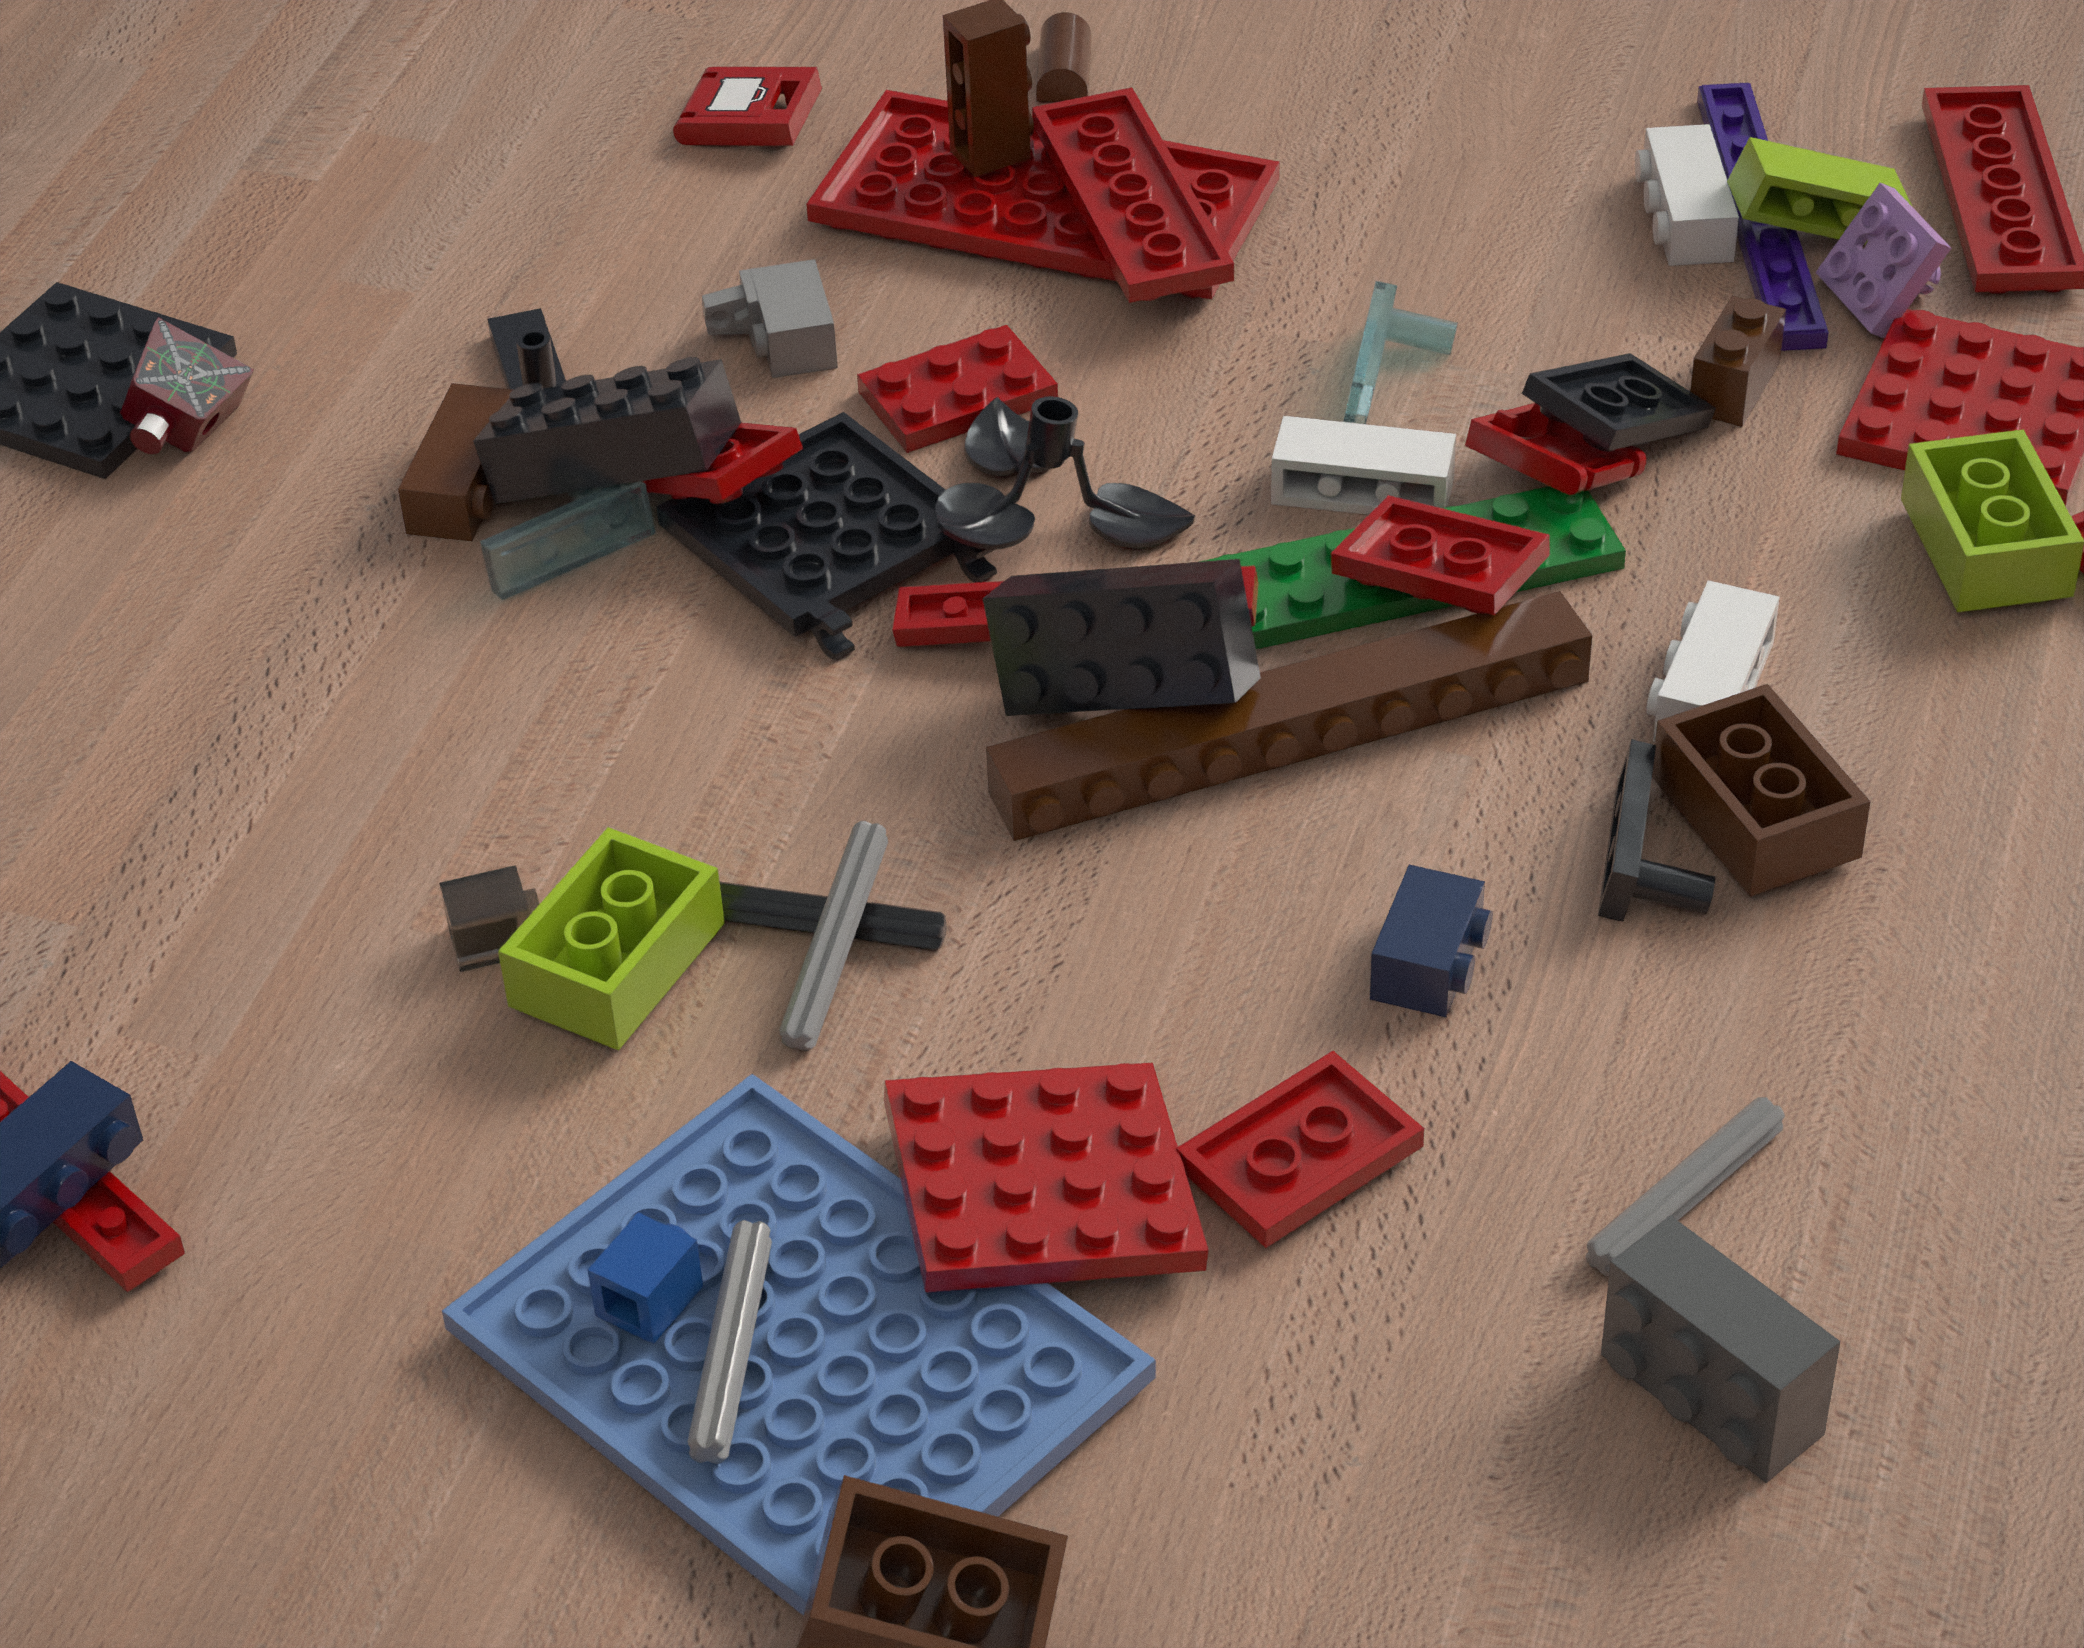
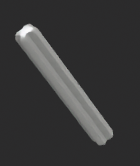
M859 821L852 828L779 1029L782 1043L789 1048L809 1051L817 1043L888 844L886 829L878 823L871 824L866 821Z
M1767 1097L1754 1099L1588 1241L1586 1260L1589 1265L1597 1268L1604 1276H1609L1610 1261L1668 1216L1671 1215L1676 1220L1683 1217L1782 1131V1120L1785 1117L1782 1108L1778 1105H1773Z
M742 1220L732 1230L687 1441L690 1447V1457L699 1463L709 1461L719 1464L729 1456L772 1244L769 1237L771 1230L762 1221L751 1223Z

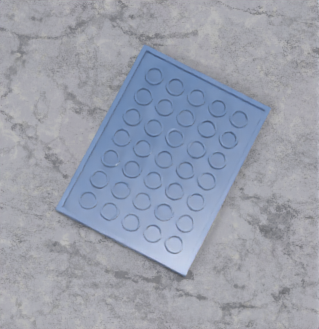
M753 1074L736 1085L442 1310L446 1330L803 1616L828 1513L844 1475L998 1517L1156 1378V1362L1153 1357L1048 1283L925 1292L901 1179ZM638 1212L660 1223L677 1225L684 1229L691 1237L697 1239L703 1287L655 1344L595 1316L587 1271ZM742 1220L751 1223L762 1221L771 1230L769 1237L772 1244L729 1456L719 1464L709 1461L699 1463L690 1457V1447L687 1441L732 1230Z

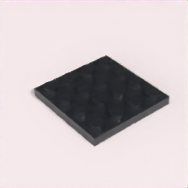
M56 282L0 332V445L106 479L137 450L130 440V432L135 425L125 420L120 412L157 318L165 320L232 358L237 355L234 336Z

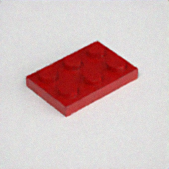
M1008 325L987 329L980 334L947 345H939L929 351L896 362H888L878 368L857 374L859 394L906 453L967 433L980 412L996 397L1017 415L1031 411L1033 402L1039 398L1058 397V383Z
M741 422L707 471L607 487L632 490L636 495L653 492L670 494L673 499L697 497L709 499L714 504L725 503L742 495L743 487L755 479L780 471L783 468V461L802 450L803 447L795 427Z
M1388 495L1331 552L1332 574L1355 579L1364 585H1378L1409 593L1418 599H1432L1464 607L1473 613L1495 615L1550 555L1549 534Z
M1331 1051L1178 1146L1176 1150L1181 1155L1186 1176L1260 1244L1267 1248L1424 1147L1425 1128L1335 1051Z

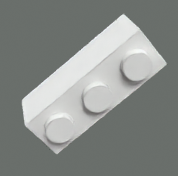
M1710 125L1646 128L1644 150H1636L1635 174L1637 182H1645L1646 213H1654V242L1656 245L1663 244L1669 266L1734 262L1739 216Z
M1283 416L1272 456L1271 504L1369 515L1390 495L1430 506L1446 508L1449 504L1454 481L1456 434Z
M1708 580L1699 602H1688L1680 630V636L1683 639L1682 641L1674 639L1671 641L1664 664V675H1666L1665 680L1655 678L1649 693L1647 714L1656 716L1653 742H1655L1658 720L1756 687L1774 643L1779 596Z

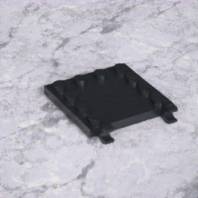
M845 412L800 433L799 438L803 449L783 461V468L780 471L766 477L757 478L744 486L742 495L734 500L714 504L705 498H672L656 506L658 523L662 528L791 635L797 637L810 630L822 651L833 660H837L855 650V645L842 633L853 626L851 618L844 611L953 554L956 557L964 574L974 583L982 582L997 574V568L984 557L994 550L979 549L961 544L937 528L935 505L939 496L946 489Z

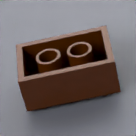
M1768 684L1657 721L1656 751L1652 778L1750 897L1862 858L1871 801Z
M844 1475L828 1513L796 1648H1045L1068 1536Z

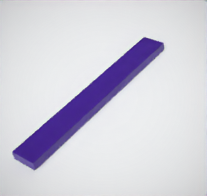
M1750 83L1710 84L1698 87L1697 103L1704 125H1710L1727 180L1749 137L1768 141ZM1733 197L1739 216L1737 238L1755 299L1765 304L1786 309L1781 351L1827 348L1829 332L1797 230L1743 219Z

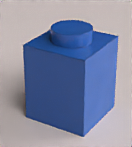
M639 1212L587 1270L595 1316L652 1344H655L703 1287L697 1239L691 1237L684 1229L677 1225L660 1223Z

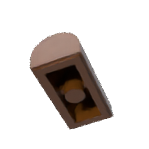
M1069 12L1057 13L1050 16L1042 25L1036 101L1060 102L1088 96L1091 30L1088 23L1077 14Z

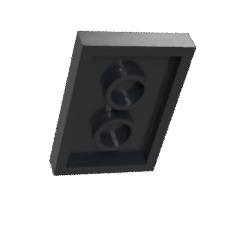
M1631 353L1529 373L1522 391L1524 396L1541 406L1540 412L1544 416L1556 422L1567 423L1583 434V440L1588 445L1606 452L1706 429L1709 427L1716 410L1714 406Z

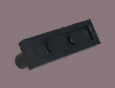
M541 308L487 319L490 338L507 389L515 390L532 383H540L544 389L561 386L566 381Z
M1631 739L1617 781L1598 916L1623 922L1632 897L1707 914L1715 887V876L1641 859L1656 745Z

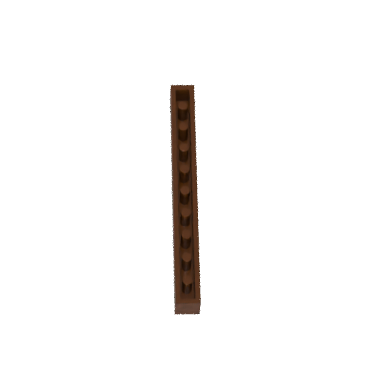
M1561 591L1503 606L1495 615L1477 613L1260 672L1261 678L1236 703L1124 709L986 747L988 793L1013 841H1017L1589 682L1592 634Z

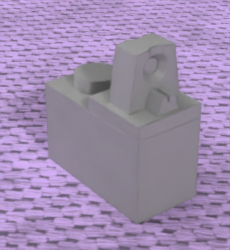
M815 259L740 270V285L702 295L703 317L708 335L749 334L756 357H767L772 378L838 368L834 321Z

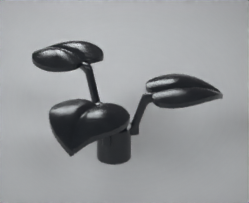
M1053 396L1042 397L1033 402L1029 421L1014 413L996 397L980 412L970 426L965 440L964 453L971 465L986 474L994 476H1005L1017 471L1018 475L1014 486L1006 496L998 489L986 484L961 483L945 490L939 496L935 505L937 528L941 529L951 539L979 549L995 550L1015 546L1025 540L1034 527V514L1027 508L1016 504L1022 496L1030 473L1058 468L1069 457H1073L1083 501L1088 507L1094 508L1089 515V525L1095 533L1111 543L1128 548L1155 546L1188 529L1193 524L1195 515L1155 493L1130 484L1106 483L1098 489L1096 495L1091 488L1083 456L1085 443L1082 440L1074 439L1078 409L1070 401Z

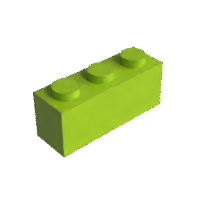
M1749 137L1727 180L1743 219L1840 239L1879 183L1895 188L1912 206L1894 168Z

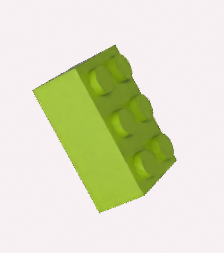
M2024 429L1909 444L1901 501L1957 612L2074 597L2084 539Z
M607 827L498 951L508 1007L619 1051L725 924L718 868Z

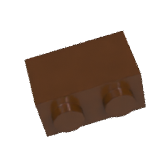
M1731 296L1693 360L1690 392L1716 408L1712 419L1743 427L1780 364L1786 309L1765 304L1758 299Z

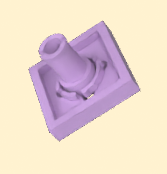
M1879 183L1820 265L1816 274L1871 334L1885 338L1893 320L1902 317L1918 294L1926 295L1934 290L1930 285L1926 284L1927 281L1938 285L1941 276L1939 265L1952 248L1895 188Z

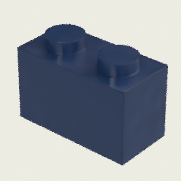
M1408 865L1371 953L1370 1000L1447 1018L1456 992L1466 994L1469 990L1475 967V955H1471L1474 947L1484 949L1489 938L1493 911L1483 909L1485 881Z

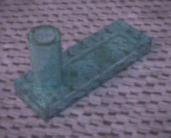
M1375 281L1343 422L1366 424L1385 341L1450 355L1458 322L1393 308L1397 285Z
M643 481L568 492V495L574 500L573 502L480 541L492 592L501 600L507 599L656 534L646 484Z

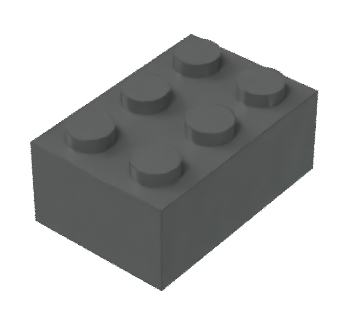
M1671 1215L1610 1261L1601 1355L1607 1359L1616 1373L1626 1379H1633L1660 1400L1665 1409L1674 1418L1682 1422H1688L1714 1442L1729 1461L1739 1466H1745L1765 1483L1769 1482L1825 1435L1841 1341Z

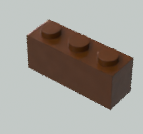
M988 0L943 15L950 152L974 177L1031 159L1030 136L1034 134V122L1029 112L1028 91L1032 89L1033 83L1027 66L1026 46L1031 41L1027 21L1021 14H1017L1004 0Z
M451 383L398 488L406 534L472 542L482 520L490 518L494 499L473 440L490 422L489 417L498 412L506 403L513 389Z

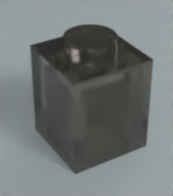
M516 865L439 883L448 931L460 972L500 963L498 954L500 948L538 907L539 900L535 888L523 890Z

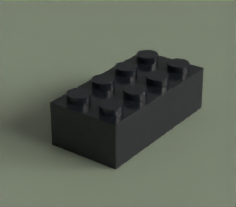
M688 357L671 363L665 369L647 371L645 366H634L624 369L610 378L595 380L593 375H580L556 387L543 389L540 383L521 386L513 390L501 409L489 417L490 422L473 442L494 502L498 504L707 471L741 424V419L722 359L700 363L699 358Z
M1240 559L1010 576L982 598L1006 716L1236 703L1261 678Z

